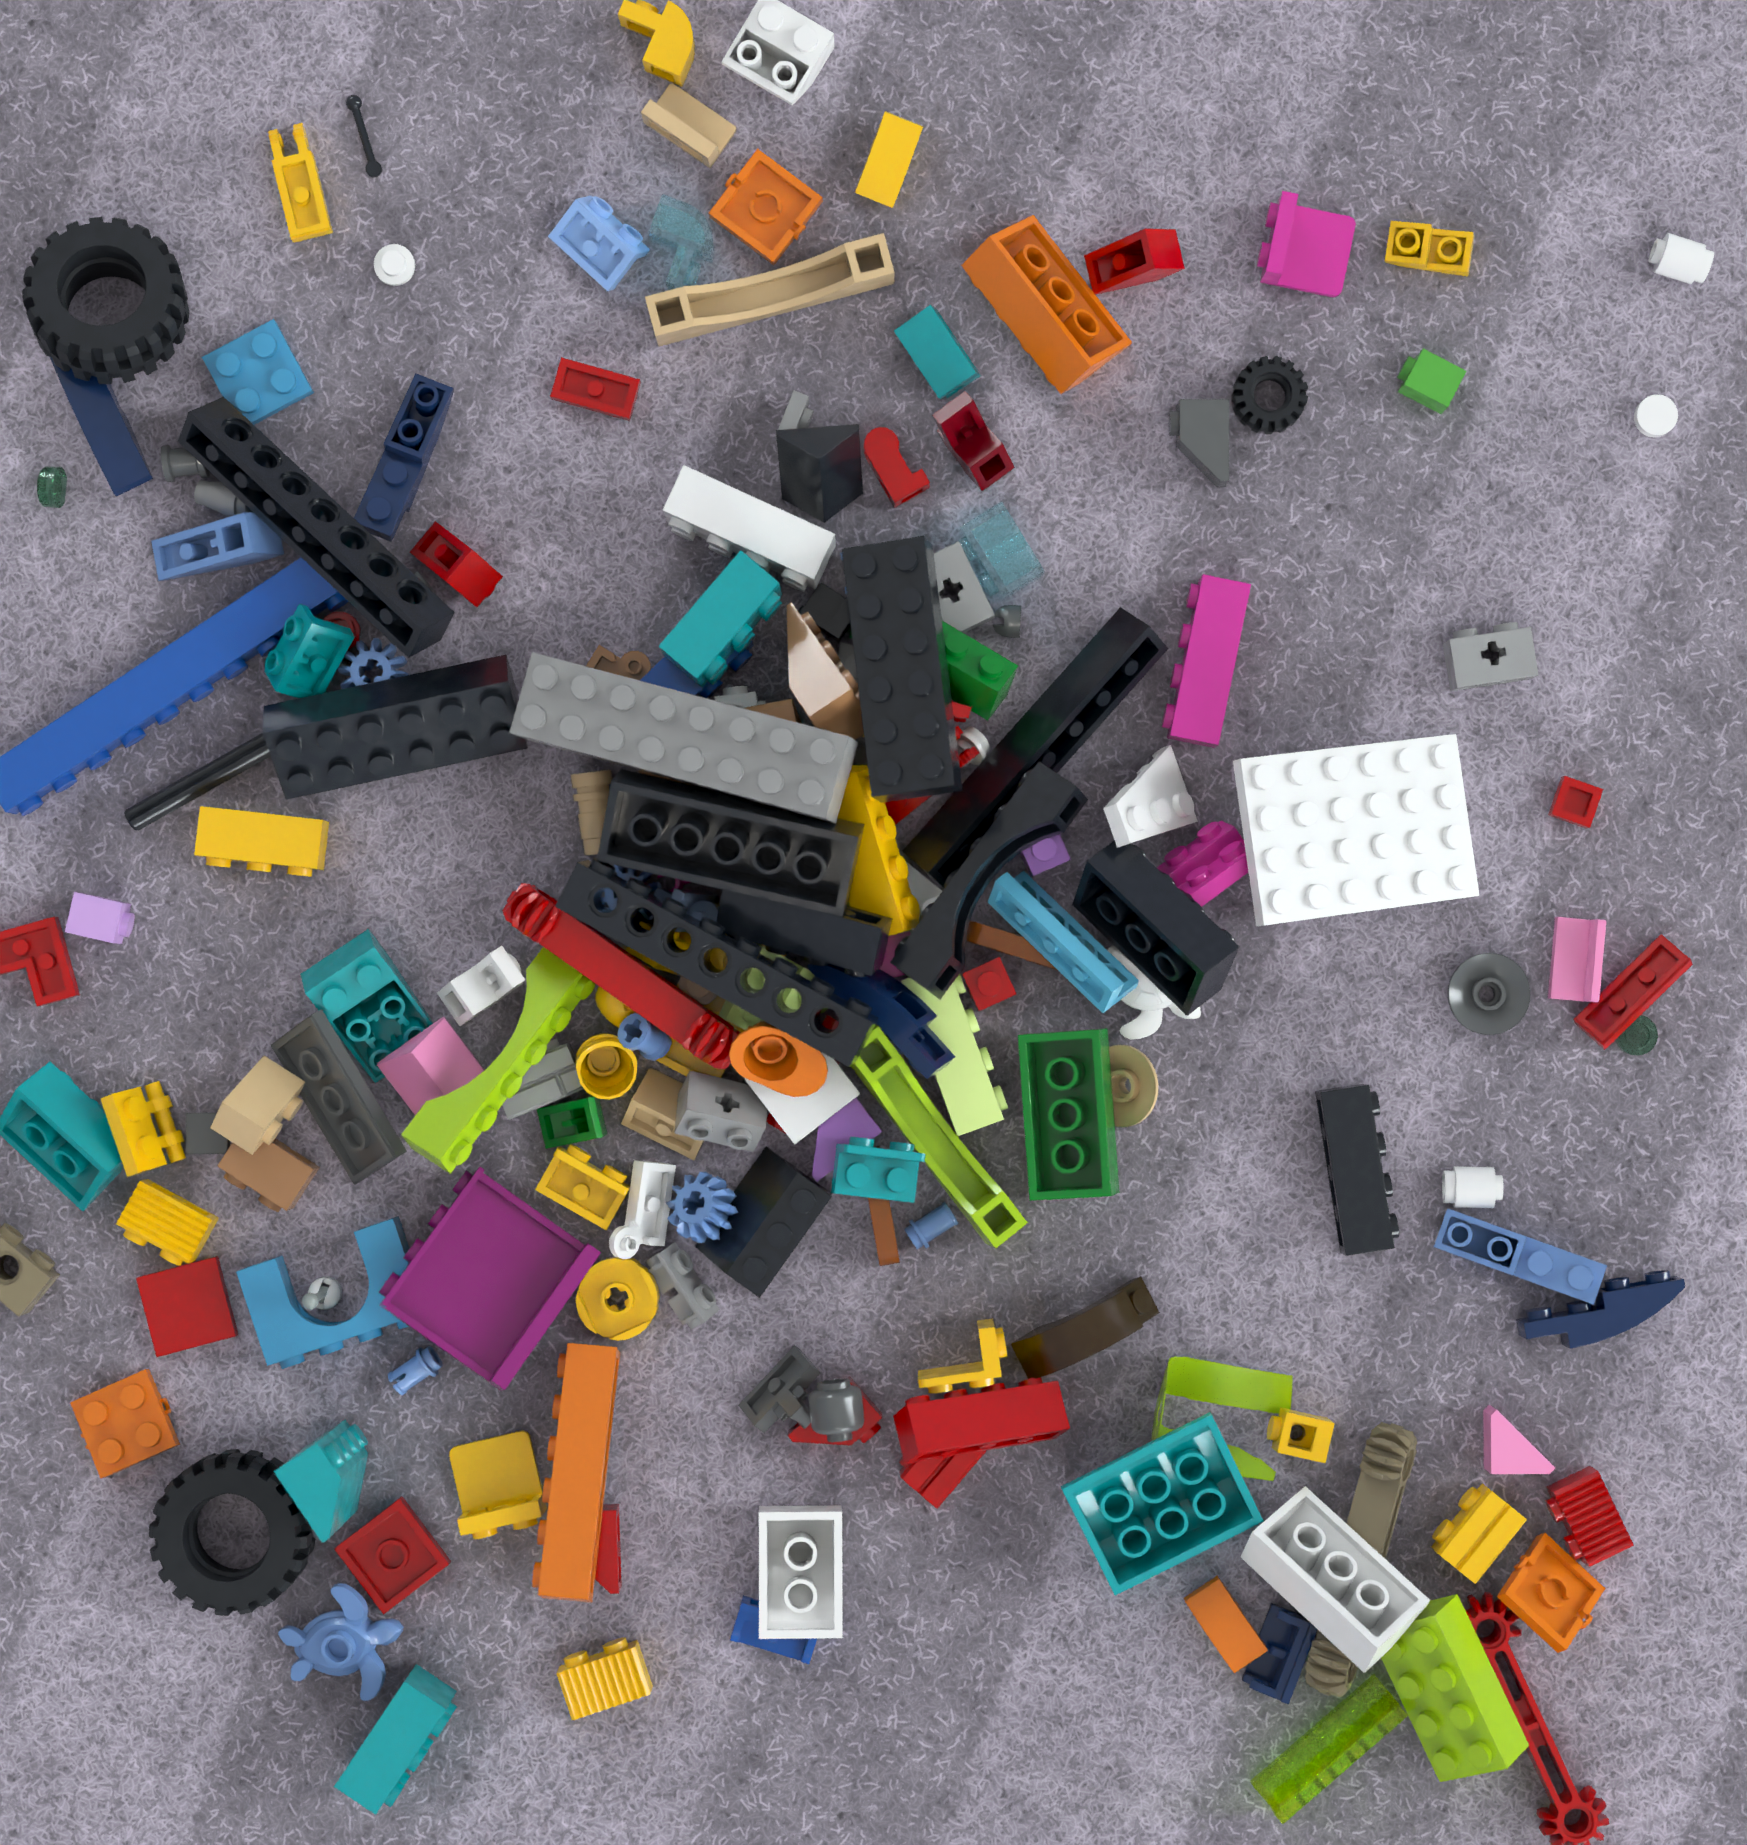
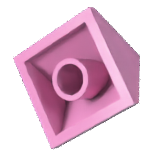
M444 1016L377 1063L378 1068L414 1115L418 1113L426 1101L446 1095L466 1085L484 1071V1068Z

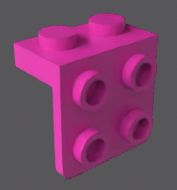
M1282 191L1277 203L1270 202L1265 227L1271 228L1269 242H1262L1258 255L1257 267L1263 268L1260 283L1328 297L1339 296L1342 292L1356 226L1355 220L1346 215L1297 206L1299 194Z

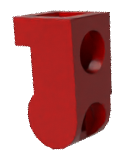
M878 427L872 429L864 439L865 458L894 508L930 488V481L923 469L913 474L911 473L899 452L898 437L892 430L886 427Z

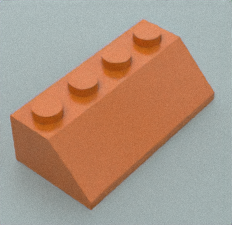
M1034 215L989 236L961 265L969 275L973 285L987 298L998 317L1007 324L1020 341L1022 348L1031 355L1045 373L1046 379L1055 386L1060 394L1079 385L1132 344V341Z

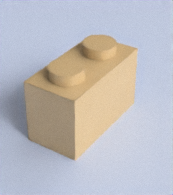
M263 1056L223 1100L211 1125V1129L253 1155L263 1142L270 1145L283 1126L280 1122L284 1118L291 1121L303 1103V1100L299 1098V1094L305 1081L268 1057Z

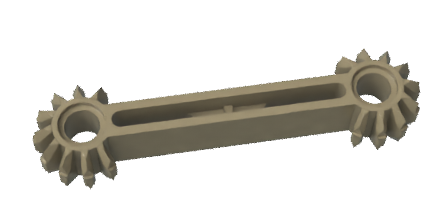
M1381 1422L1372 1429L1370 1438L1366 1440L1365 1450L1362 1452L1361 1472L1347 1525L1386 1559L1406 1482L1410 1478L1411 1470L1414 1466V1459L1417 1453V1439L1412 1431L1404 1429L1403 1426ZM1318 1630L1315 1640L1312 1641L1310 1652L1307 1654L1308 1661L1305 1666L1306 1683L1320 1693L1342 1697L1351 1689L1358 1667Z

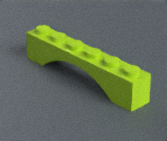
M545 947L540 950L526 969L527 988L523 1011L515 1032L503 1051L486 1070L466 1085L446 1095L426 1101L401 1134L414 1151L450 1174L457 1165H461L467 1160L472 1151V1144L481 1132L487 1131L494 1124L499 1108L507 1098H512L518 1092L523 1076L532 1065H536L542 1060L547 1050V1044L556 1032L559 1033L565 1029L571 1019V1012L580 1000H585L592 993L595 987L593 981Z
M875 1026L857 1061L851 1068L910 1144H915V1152L925 1154V1165L987 1245L996 1249L1028 1222L1001 1187L981 1166L959 1137H957L956 1133L924 1092L904 1059L879 1026Z

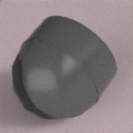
M1004 605L998 608L994 613V617L1004 618V624H993L995 631L1003 637L1020 638L1021 605Z

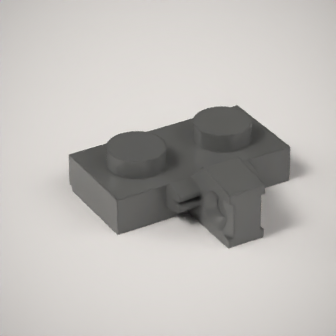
M794 1345L738 1406L752 1424L763 1433L778 1419L784 1422L788 1417L792 1420L794 1419L802 1428L806 1429L811 1423L809 1407L803 1401L809 1395L806 1389L819 1376L820 1371Z

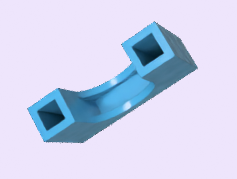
M399 1216L354 1232L367 1270L369 1289L362 1308L354 1317L348 1320L329 1322L309 1314L301 1306L295 1295L283 1255L236 1271L267 1366L279 1362L281 1369L304 1362V1353L318 1349L320 1356L344 1348L343 1340L357 1336L359 1343L379 1337L383 1335L381 1327L397 1323L398 1329L409 1327L379 1306L384 1299V1296L378 1293L392 1272L400 1276L409 1264L408 1261L403 1259L410 1248Z

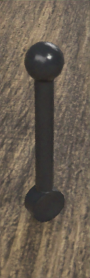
M350 95L346 100V106L353 112L368 162L365 169L370 177L377 178L382 173V166L375 160L360 111L362 100L357 95Z

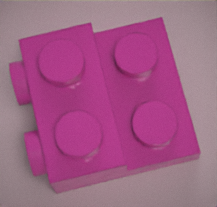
M1215 821L1205 825L1197 832V838L1187 846H1178L1168 852L1164 857L1165 862L1157 867L1161 872L1169 875L1176 887L1190 900L1197 902L1201 907L1248 873L1244 840L1235 826L1223 821Z

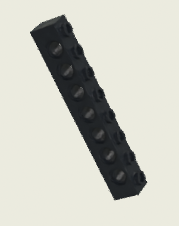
M222 397L189 411L178 442L408 658L442 639L455 612L227 399Z
M593 858L592 861L584 860L577 862L555 907L838 1062L850 1067L857 1061L879 1019L870 1014L872 1011L871 1006L854 997H850L847 1001L833 993L835 987L820 978L813 977L810 981L797 974L799 968L783 958L776 957L774 961L760 954L762 948L746 938L739 937L738 941L723 934L725 927L712 919L702 917L701 921L688 915L687 911L689 908L681 902L666 897L664 901L650 894L652 888L646 883L632 877L628 881L613 874L616 868L609 863L597 861V858ZM605 888L612 889L617 895L618 903L614 910L607 909L602 903L601 896ZM641 908L650 910L654 916V925L651 930L642 928L638 922L637 916ZM677 928H683L690 934L691 944L687 950L679 948L674 942V933ZM713 948H720L726 953L728 964L724 970L717 969L712 965L710 954ZM750 968H756L763 973L765 983L762 989H754L748 984L746 976ZM786 988H793L800 993L802 1003L799 1009H791L784 1003L783 993ZM823 1008L832 1009L838 1015L839 1024L836 1029H827L822 1025L820 1012Z

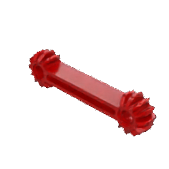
M521 883L516 891L513 890L506 900L507 904L502 911L505 919L514 928L586 976L676 1040L683 1048L701 1059L704 1063H708L713 1068H728L731 1064L729 1056L731 1044L741 1033L734 1025L700 1004L595 928L555 907L558 901L545 891L529 883Z
M1484 1592L1481 1604H1479L1474 1595H1468L1467 1602L1471 1608L1465 1611L1475 1632L1477 1626L1483 1620H1494L1493 1632L1487 1637L1478 1638L1529 1744L1526 1748L1527 1753L1551 1802L1549 1808L1541 1807L1536 1809L1537 1816L1544 1820L1539 1826L1540 1832L1544 1836H1550L1549 1842L1551 1845H1578V1843L1580 1845H1591L1589 1839L1592 1837L1599 1841L1604 1840V1835L1598 1827L1609 1825V1818L1601 1813L1607 1805L1602 1798H1595L1596 1790L1590 1785L1584 1787L1579 1793L1577 1792L1509 1646L1508 1641L1510 1637L1522 1635V1630L1512 1625L1519 1617L1512 1610L1507 1611L1508 1607L1500 1599L1494 1602L1493 1595L1489 1592ZM1499 1651L1502 1652L1521 1693V1697L1517 1700L1513 1699L1495 1660V1654ZM1541 1745L1546 1747L1564 1786L1560 1794H1557L1537 1751V1748ZM1581 1809V1817L1575 1824H1564V1818L1568 1811Z

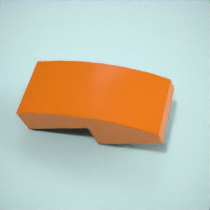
M1218 1575L1184 1597L1185 1603L1233 1673H1236L1268 1651L1264 1641L1245 1617L1239 1604Z

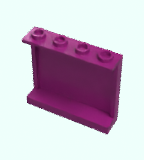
M479 1166L474 1174L467 1170L464 1172L452 1189L458 1196L451 1206L447 1208L441 1204L428 1222V1225L434 1229L425 1242L417 1238L407 1251L403 1259L408 1261L409 1264L402 1274L398 1276L392 1272L378 1292L384 1296L379 1306L498 1390L504 1391L601 1252L588 1243L584 1245L484 1174V1169Z

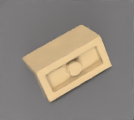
M673 83L668 85L657 102L650 99L641 111L643 123L708 168L712 167L736 132V127Z
M653 1068L648 1069L631 1099L621 1124L695 1160L704 1140H695L691 1137L674 1133L678 1093L683 1083Z

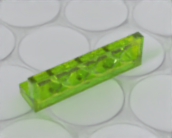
M1373 1674L1250 1782L1270 1805L1278 1820L1284 1824L1409 1715L1377 1676Z

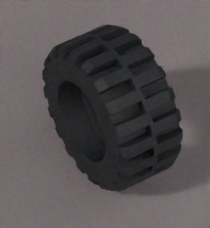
M102 217L89 218V224L79 226L78 221L67 224L66 232L61 235L57 231L53 232L45 239L48 246L45 249L38 247L31 256L34 267L28 266L23 277L26 286L22 290L23 303L40 348L46 356L52 357L57 367L64 372L72 368L74 376L84 381H89L91 376H95L99 384H112V378L122 377L123 382L126 383L136 380L134 374L144 371L146 375L151 374L158 369L156 365L158 360L162 359L164 362H167L175 354L172 343L177 345L182 343L186 334L184 325L189 322L188 297L179 264L174 254L169 253L166 243L160 237L154 236L151 238L149 229L140 224H135L133 228H130L125 219L114 217L112 218V223H104ZM99 278H125L135 282L145 290L144 298L137 310L126 319L114 324L92 325L74 318L68 312L75 294L84 285Z
M230 1449L217 1455L213 1453L203 1457L182 1471L180 1475L166 1486L163 1497L157 1500L153 1509L156 1519L149 1524V1537L155 1538V1545L150 1548L152 1561L160 1560L163 1569L157 1574L162 1582L165 1583L170 1579L177 1587L172 1594L181 1601L185 1597L194 1600L192 1608L201 1612L208 1608H214L215 1615L229 1616L233 1611H238L240 1615L251 1613L261 1605L265 1607L275 1601L294 1583L308 1564L307 1558L313 1551L316 1541L312 1537L313 1529L274 1473L275 1470L284 1464L275 1457L270 1461L262 1458L263 1452L255 1450L240 1453L239 1449ZM222 1494H235L250 1500L262 1511L269 1526L270 1545L266 1554L258 1563L245 1569L228 1568L214 1561L205 1552L199 1540L197 1523L202 1508L211 1499Z

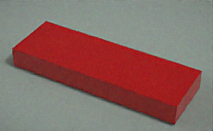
M1660 934L1600 993L1599 1002H1590L1573 1019L1574 1023L1605 1050L1693 965L1691 959Z

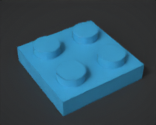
M274 319L202 357L222 396L253 425L314 393Z

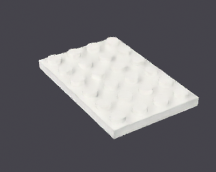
M1456 734L1242 758L1233 761L1256 926L1479 896Z

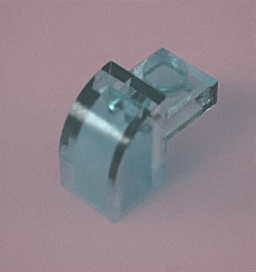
M662 194L648 232L650 240L653 243L677 251L666 280L668 290L687 285L693 286L696 284L701 269V264L697 263L696 259L699 258L713 263L715 247L710 225L705 216L694 206Z

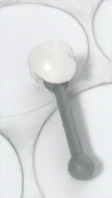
M329 1276L314 1280L309 1287L308 1293L302 1298V1305L309 1310L314 1308L328 1310L335 1307L342 1298L340 1283ZM323 1283L328 1284V1285H330V1286H329V1287L323 1286Z

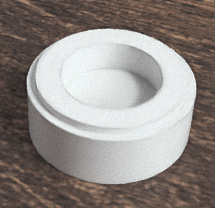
M1651 395L1638 404L1634 412V422L1637 429L1648 437L1665 435L1673 429L1678 419L1676 405L1670 398L1664 395Z

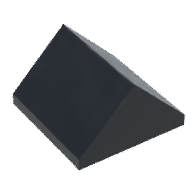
M859 424L776 430L781 493L784 501L825 523L863 494Z

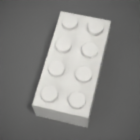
M683 465L663 508L668 525L672 527L671 532L690 541H693L695 536L701 537L709 544L708 548L727 558H730L733 552L738 554L741 550L767 573L771 569L782 574L783 583L802 592H805L807 586L813 589L817 588L836 546L834 533Z

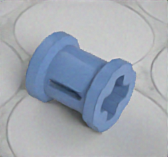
M638 1013L630 1014L624 1018L618 1029V1040L622 1046L629 1050L638 1049L640 1054L647 1060L656 1061L664 1057L672 1043L669 1035L656 1026L651 1025L649 1021Z

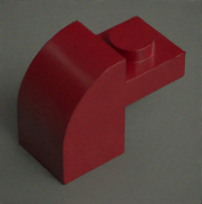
M966 391L932 414L939 428L936 431L943 443L981 491H984L1015 468L1003 443L985 424L974 400Z

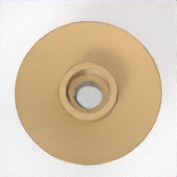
M1128 1045L1110 1046L1114 1123L1116 1127L1133 1126L1147 1118L1156 1104L1158 1096L1157 1074L1151 1061L1140 1050ZM1127 1079H1129L1131 1083L1130 1092L1125 1087V1082Z

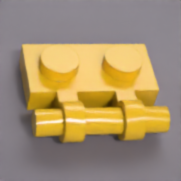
M160 1081L144 1086L149 1100L147 1102L145 1101L141 1086L100 1098L127 1177L166 1165L167 1162L162 1149H166L170 1164L186 1159L181 1144L185 1140L182 1131L176 1130L169 1109L173 1105L170 1096L164 1095ZM151 1114H154L161 1135L159 1137L157 1136L152 1118L150 1116Z

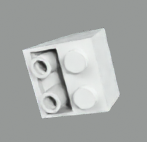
M758 0L721 63L793 106L813 84L834 49V33L778 0Z

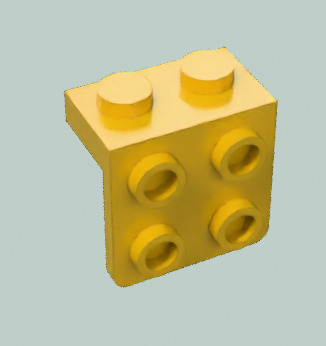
M993 1318L978 1320L977 1325L983 1361L918 1370L919 1388L928 1387V1393L935 1394L952 1391V1385L955 1383L969 1382L970 1388L993 1385L994 1378L1002 1377L999 1358L1007 1357L1003 1327L995 1328Z
M520 1430L454 1446L450 1450V1462L462 1509V1514L457 1519L460 1536L472 1534L473 1539H482L497 1534V1527L512 1524L514 1530H519L538 1524L537 1518L543 1516L547 1506L546 1503L542 1502L543 1489L531 1437L527 1431Z

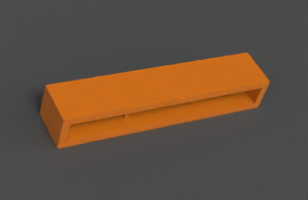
M567 1343L566 1354H559L557 1378H563L561 1395L555 1394L552 1408V1419L558 1420L557 1435L550 1436L547 1450V1460L553 1461L552 1478L545 1477L542 1492V1502L548 1503L547 1520L540 1519L537 1534V1544L543 1545L542 1562H535L532 1576V1587L538 1588V1596L542 1598L591 1603L593 1600L620 1362V1351L617 1347Z

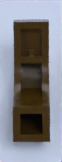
M1140 1276L1126 1282L1103 1298L1071 1315L1033 1329L1011 1343V1346L1027 1378L1037 1379L1071 1366L1112 1346L1144 1327L1143 1323L1160 1312Z

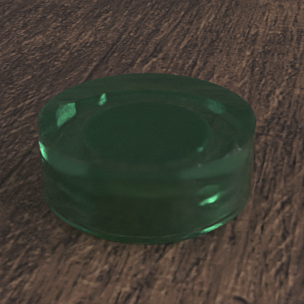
M45 466L39 473L37 495L43 507L61 508L65 503L67 476L62 467Z
M1640 1015L1615 1042L1619 1049L1626 1054L1644 1055L1650 1052L1656 1045L1658 1039L1657 1028L1651 1019Z

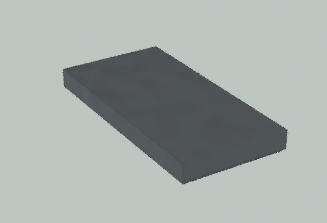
M322 1009L311 1014L271 1044L283 1067L305 1081L300 1095L354 1185L407 1152Z

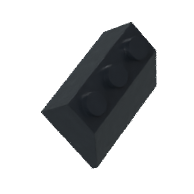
M767 1146L734 1190L737 1197L730 1205L736 1207L739 1213L729 1215L727 1218L732 1229L721 1227L720 1240H712L707 1237L705 1243H697L695 1245L700 1252L724 1273L759 1298L833 1194Z

